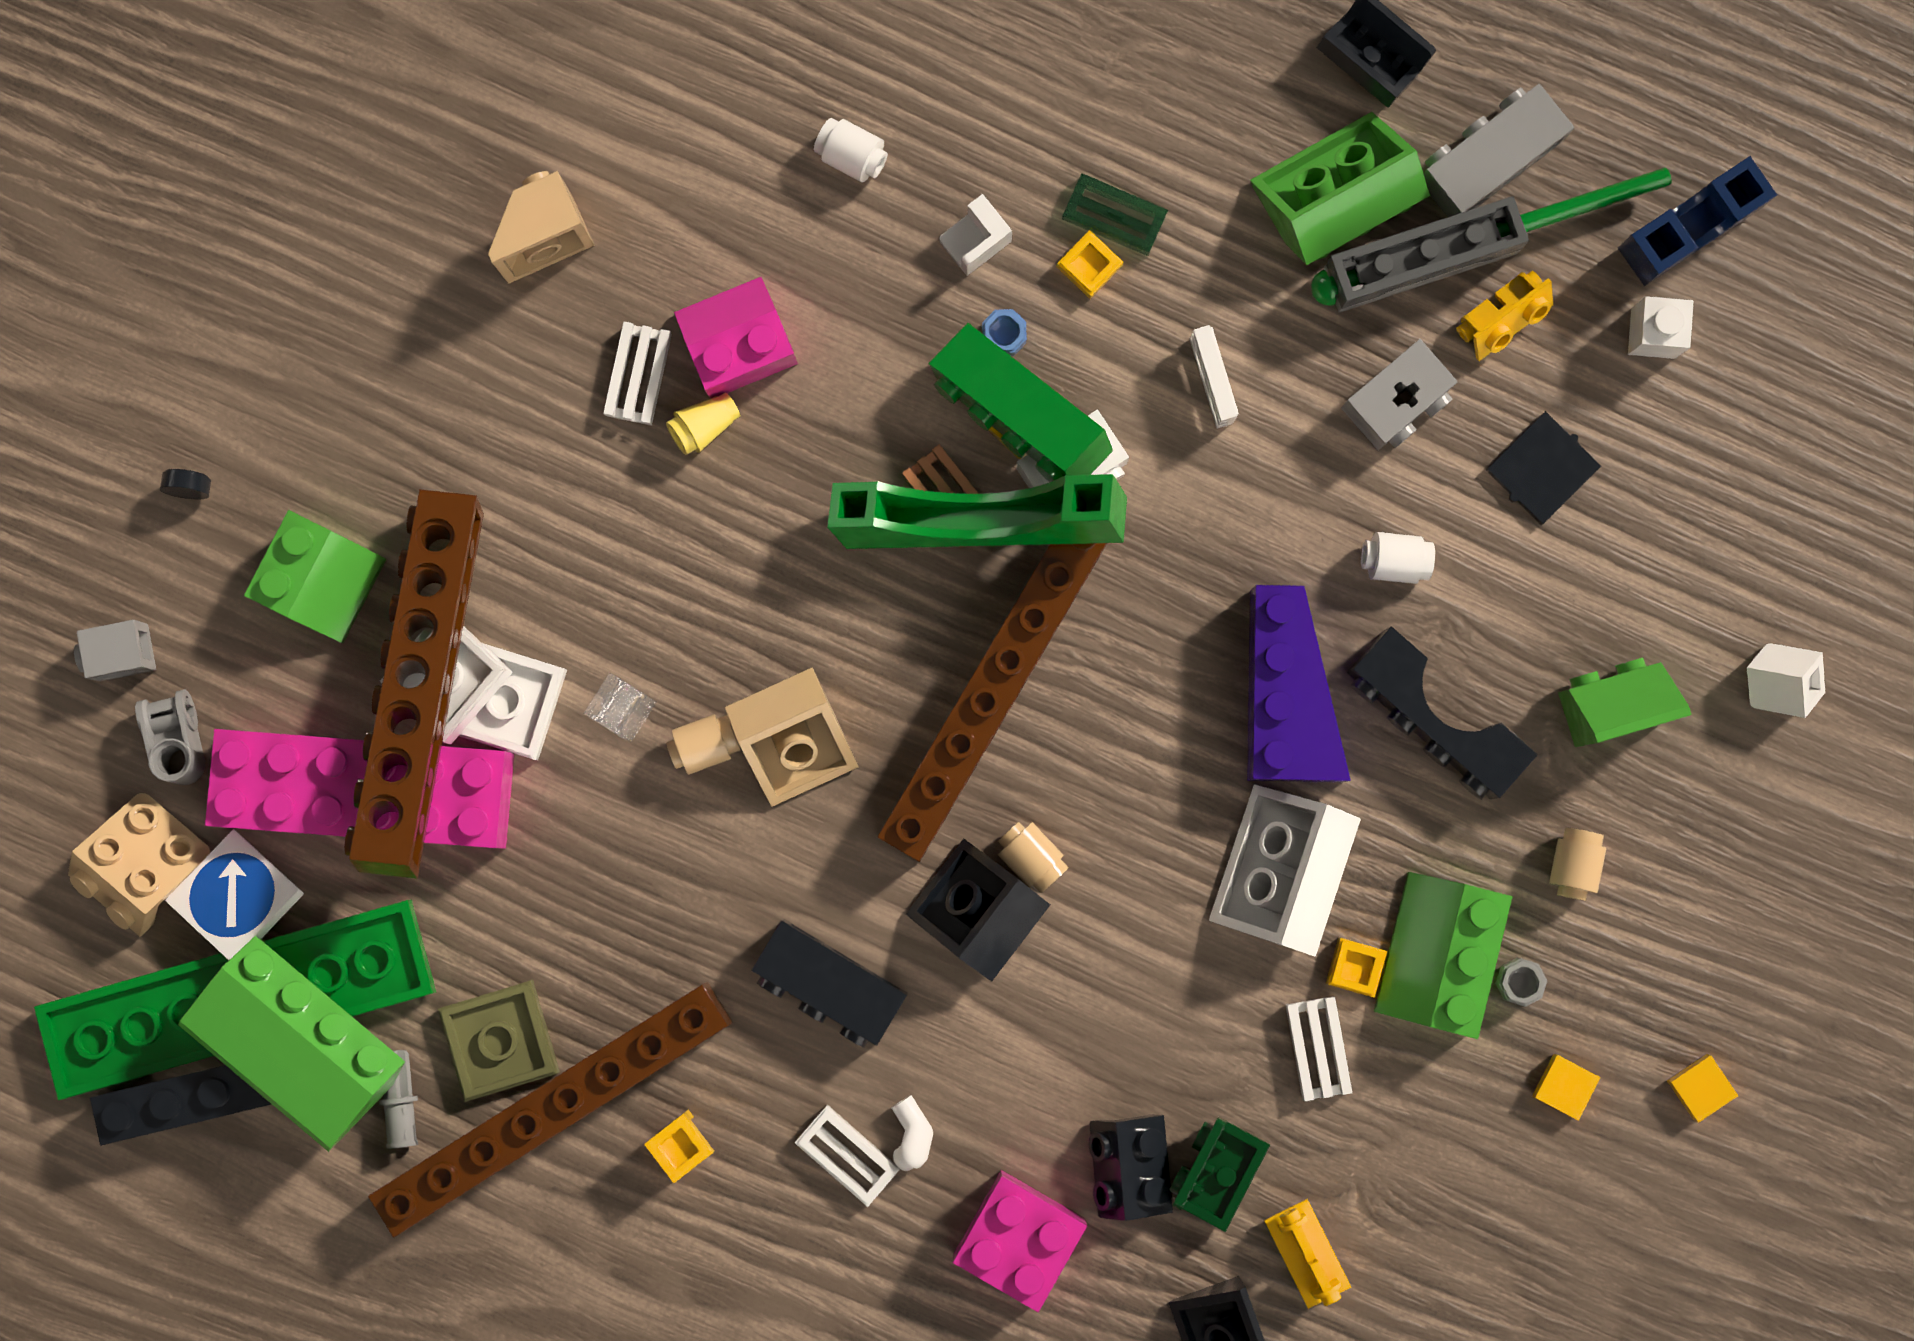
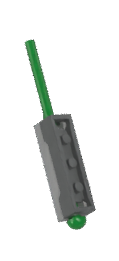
M1664 167L1521 215L1514 196L1359 246L1332 255L1324 270H1321L1314 276L1311 283V293L1314 299L1322 305L1333 306L1336 304L1340 313L1518 254L1529 242L1527 232L1670 186L1672 184L1671 174Z

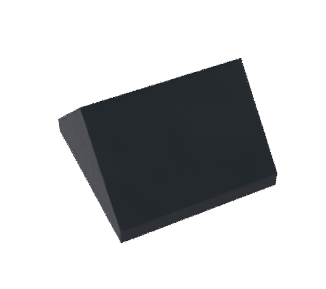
M1239 1276L1168 1302L1182 1341H1265L1247 1289Z

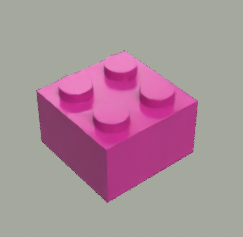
M1001 1170L953 1253V1263L1039 1313L1087 1228V1223L1082 1216Z

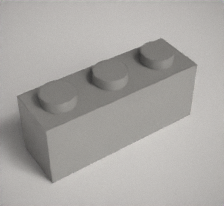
M1540 83L1527 93L1521 87L1514 91L1499 104L1502 112L1488 121L1485 116H1482L1463 131L1462 136L1465 140L1452 150L1446 144L1424 162L1428 167L1424 177L1429 194L1447 217L1477 208L1562 143L1575 128Z

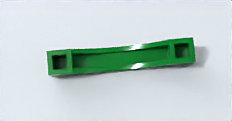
M1113 474L1065 475L1052 482L1028 489L985 494L932 492L899 487L878 481L833 483L827 528L846 549L1124 543L1127 496Z

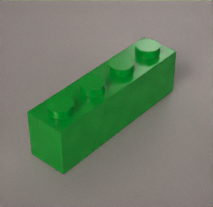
M969 323L929 362L937 378V381L934 383L937 391L952 404H955L958 400L969 408L967 410L969 416L984 430L988 431L993 427L1003 435L1001 437L1002 442L1016 456L1022 458L1027 454L1037 462L1035 465L1036 469L1049 482L1065 475H1091L1114 451L1104 428Z

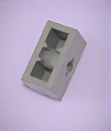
M1419 339L1350 397L1341 409L1378 451L1388 442L1396 448L1417 430L1412 422L1423 412H1426L1432 418L1453 400L1447 392L1458 381L1426 344ZM1407 391L1411 398L1407 404L1404 403L1398 407L1392 400L1397 394Z

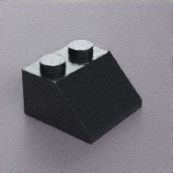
M963 838L906 915L959 959L992 982L1051 904Z

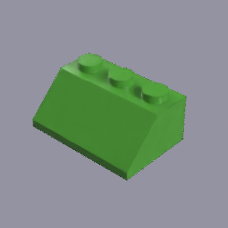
M1373 112L1250 180L1254 191L1285 244L1306 265L1326 257L1331 251L1356 237L1367 234L1372 228L1397 214L1408 211L1413 205L1430 196L1417 151Z
M1408 872L1374 1012L1478 1039L1513 896L1463 883Z

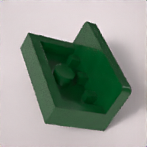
M1221 1117L1217 1118L1214 1126L1205 1121L1192 1145V1148L1200 1152L1191 1169L1184 1165L1181 1166L1169 1190L1177 1195L1172 1206L1180 1210L1183 1209L1226 1232L1271 1144Z

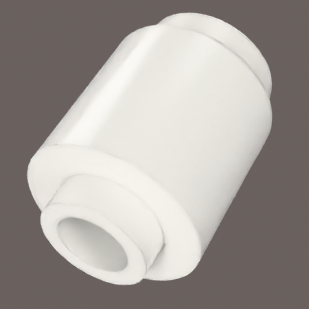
M833 118L828 119L821 128L814 145V152L822 156V162L860 182H865L869 176L876 178L883 169L888 153L883 151V139L845 119L839 122Z
M1375 532L1371 541L1365 540L1361 553L1362 569H1368L1370 579L1417 584L1419 580H1430L1435 563V546L1433 542H1424L1421 536Z

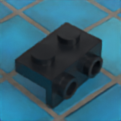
M1355 0L1349 11L1324 35L1316 47L1387 108L1418 77L1436 52V48L1379 0Z
M1152 1114L1119 1120L1090 1121L1088 1145L1093 1158L1095 1179L1093 1198L1097 1206L1098 1216L1104 1219L1129 1221L1173 1213L1172 1194L1169 1191L1171 1183L1164 1115Z

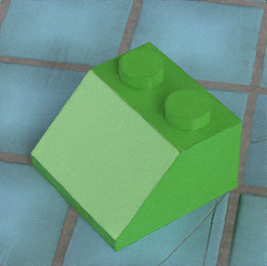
M288 510L244 596L338 642L344 643L386 558Z
M1644 658L1616 665L1618 675L1600 680L1598 671L1569 679L1572 689L1558 692L1575 747L1603 742L1692 715L1688 703L1663 664L1660 662L1646 666Z

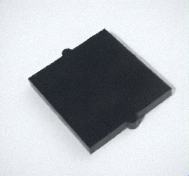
M1545 411L1486 471L1510 494L1509 500L1511 502L1517 501L1540 525H1543L1601 465L1577 442L1578 436L1576 434L1570 435Z

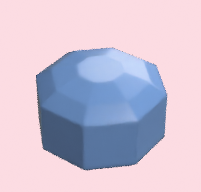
M1013 309L994 310L982 322V334L1010 356H1015L1027 341L1026 321Z

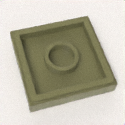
M533 980L438 1009L465 1102L560 1072Z

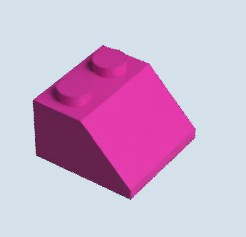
M762 277L674 312L694 365L710 399L716 396L719 397L725 392H732L798 364Z

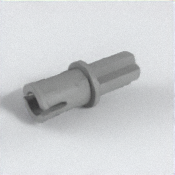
M406 1050L393 1051L405 1063L393 1086L383 1095V1100H378L379 1105H384L387 1136L386 1149L418 1145L413 1101H418V1096H413L410 1060L409 1053Z

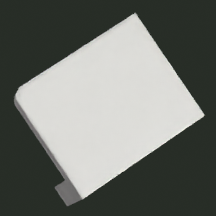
M982 194L968 205V215L940 236V243L966 276H968L1011 243L1012 230Z
M1769 643L1763 647L1747 667L1750 705L1753 708L1806 718L1825 694L1822 652Z

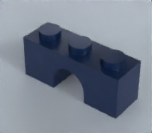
M1749 156L1711 181L1706 187L1673 210L1669 209L1631 234L1618 247V250L1645 287L1759 211L1778 194L1752 157Z

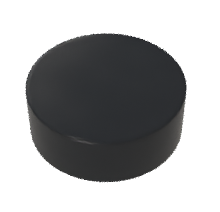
M168 469L162 473L160 491L178 498L207 499L209 498L211 479L207 475L196 471Z

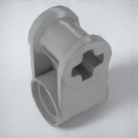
M186 689L176 691L175 697L149 703L146 699L137 701L135 705L136 720L143 736L148 764L152 774L158 779L178 785H190L196 782L203 775L205 757L198 732L197 712L189 692ZM182 750L185 755V765L180 772L173 774L169 768V760L176 751Z

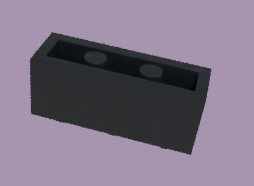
M785 919L781 920L751 970L760 976L757 981L759 986L782 998L785 991L802 1001L798 1007L799 1010L821 1023L828 1016L843 1025L840 1031L842 1036L865 1048L868 1041L876 1046L878 1045L908 994L906 991Z

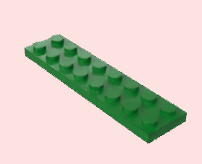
M405 900L263 941L352 1017L437 993L412 900ZM220 953L34 1006L58 1100L213 1057L214 1055L178 1024L217 972L229 960Z

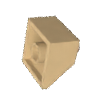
M548 171L535 173L523 180L522 187L512 192L488 253L491 262L508 284L595 246L574 198L558 171L551 174Z
M813 667L725 707L737 741L771 807L858 768V764Z

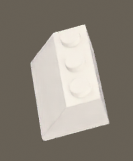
M1254 784L1209 921L1316 956L1361 819L1324 803Z

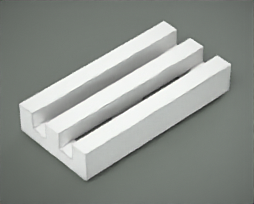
M623 322L603 413L605 416L652 426L672 336L670 331L663 329L655 330L652 327L644 325L640 327L633 323ZM633 336L639 337L624 409L618 408ZM650 340L658 341L643 412H634Z
M1210 325L1194 329L1190 342L1216 427L1221 428L1231 425L1239 413L1213 328H1210Z
M1331 996L1286 1004L1303 1101H1311L1322 1097L1328 1098L1339 1094H1351L1352 1088L1335 997ZM1325 1008L1339 1083L1331 1085L1318 1009ZM1307 1011L1321 1087L1312 1088L1299 1012Z
M828 1105L825 1106L795 1141L797 1146L867 1207L900 1170L895 1163ZM828 1120L883 1168L885 1172L881 1177L822 1125ZM816 1134L873 1184L869 1191L865 1190L817 1148L810 1139Z

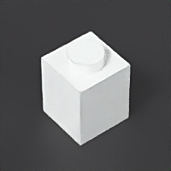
M1645 296L1631 308L1628 355L1675 359L1687 351L1691 344L1694 301Z

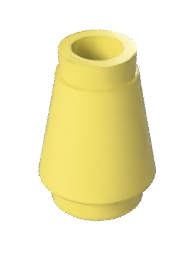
M725 392L719 397L716 396L675 411L674 418L666 422V426L674 442L685 455L694 450L700 453L730 426L734 420L738 419L740 413L732 398Z

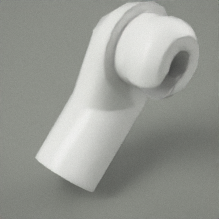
M909 1095L891 1107L905 1129L901 1146L894 1150L893 1153L895 1165L903 1171H910L913 1168L918 1169L926 1162L933 1138L931 1125L912 1095Z

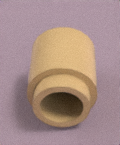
M713 714L672 730L674 739L666 742L675 768L678 769L684 766L688 775L732 759V753L741 751L728 715L717 718Z
M1017 822L998 840L1004 847L998 856L1026 886L1030 888L1033 885L1040 894L1069 868L1061 860L1064 855L1033 822L1026 828L1020 822Z
M1565 828L1563 839L1558 838L1549 881V884L1558 886L1557 895L1586 901L1588 892L1598 893L1606 848L1602 847L1604 835L1580 829Z

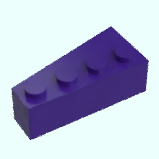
M1255 585L1250 590L1247 781L1337 783L1351 781L1305 586Z

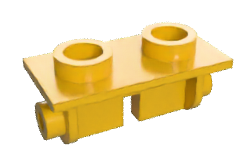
M1530 271L1528 274L1521 272L1517 277L1495 292V298L1503 305L1501 309L1498 310L1486 299L1461 318L1462 324L1456 327V330L1465 342L1474 340L1475 354L1478 361H1481L1491 352L1497 353L1503 350L1516 333L1528 324L1533 325L1540 322L1548 314L1553 306L1552 282L1549 278L1542 282L1539 275L1534 271Z
M1308 1199L1264 1220L1308 1309L1321 1302L1324 1306L1333 1304L1341 1299V1292L1351 1288Z

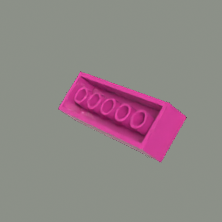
M214 729L205 826L345 837L348 827L355 826L358 808L354 807V789L359 778L364 779L367 761L363 759L364 740ZM442 746L424 843L506 849L514 753L499 750ZM405 765L392 767L387 772L385 781L395 782L402 779L408 767ZM388 812L383 814L378 819L376 828L381 830L391 828L397 822L399 813Z

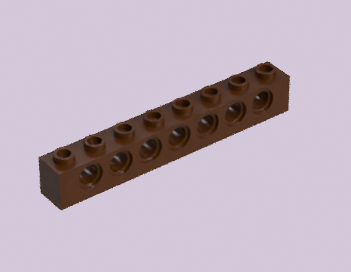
M419 489L417 505H411L408 510L406 528L407 533L411 534L408 550L401 551L398 561V576L402 578L399 595L394 594L392 596L389 609L390 622L394 623L391 640H384L381 649L380 662L381 667L385 669L382 686H375L372 696V713L376 715L373 732L366 733L363 743V759L367 761L364 779L359 778L354 789V807L358 808L355 826L348 827L345 836V855L349 856L350 862L361 873L418 879L484 517L477 495ZM447 539L450 541L443 550H428L430 545L437 540ZM438 583L442 585L440 590L432 596L420 595L422 589L429 584ZM422 628L433 629V633L425 641H411L416 631ZM422 673L425 675L423 681L418 686L413 688L403 687L405 679L411 674ZM402 720H416L415 727L409 733L403 735L394 733L396 725ZM397 765L408 767L402 779L395 782L385 781L386 774L392 767ZM388 812L399 813L397 822L391 828L384 830L376 828L377 821L383 814Z
M1108 543L1049 545L879 833V839L921 862Z
M706 982L376 1190L368 1197L394 1238L733 1022L709 983Z

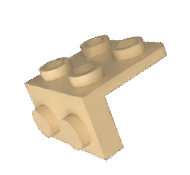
M140 793L72 851L68 876H70V882L81 895L86 898L93 896L106 907L108 916L117 926L125 930L130 928L141 937L154 925L158 905L210 854V848L148 794Z

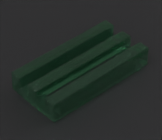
M1081 173L1063 213L1062 220L1149 256L1168 210ZM1084 190H1089L1154 218L1151 225L1083 196ZM1077 206L1146 235L1145 240L1076 211Z

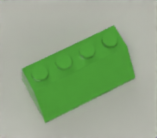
M254 936L221 967L178 1024L328 1152L393 1086L405 1063L402 1058L257 936Z

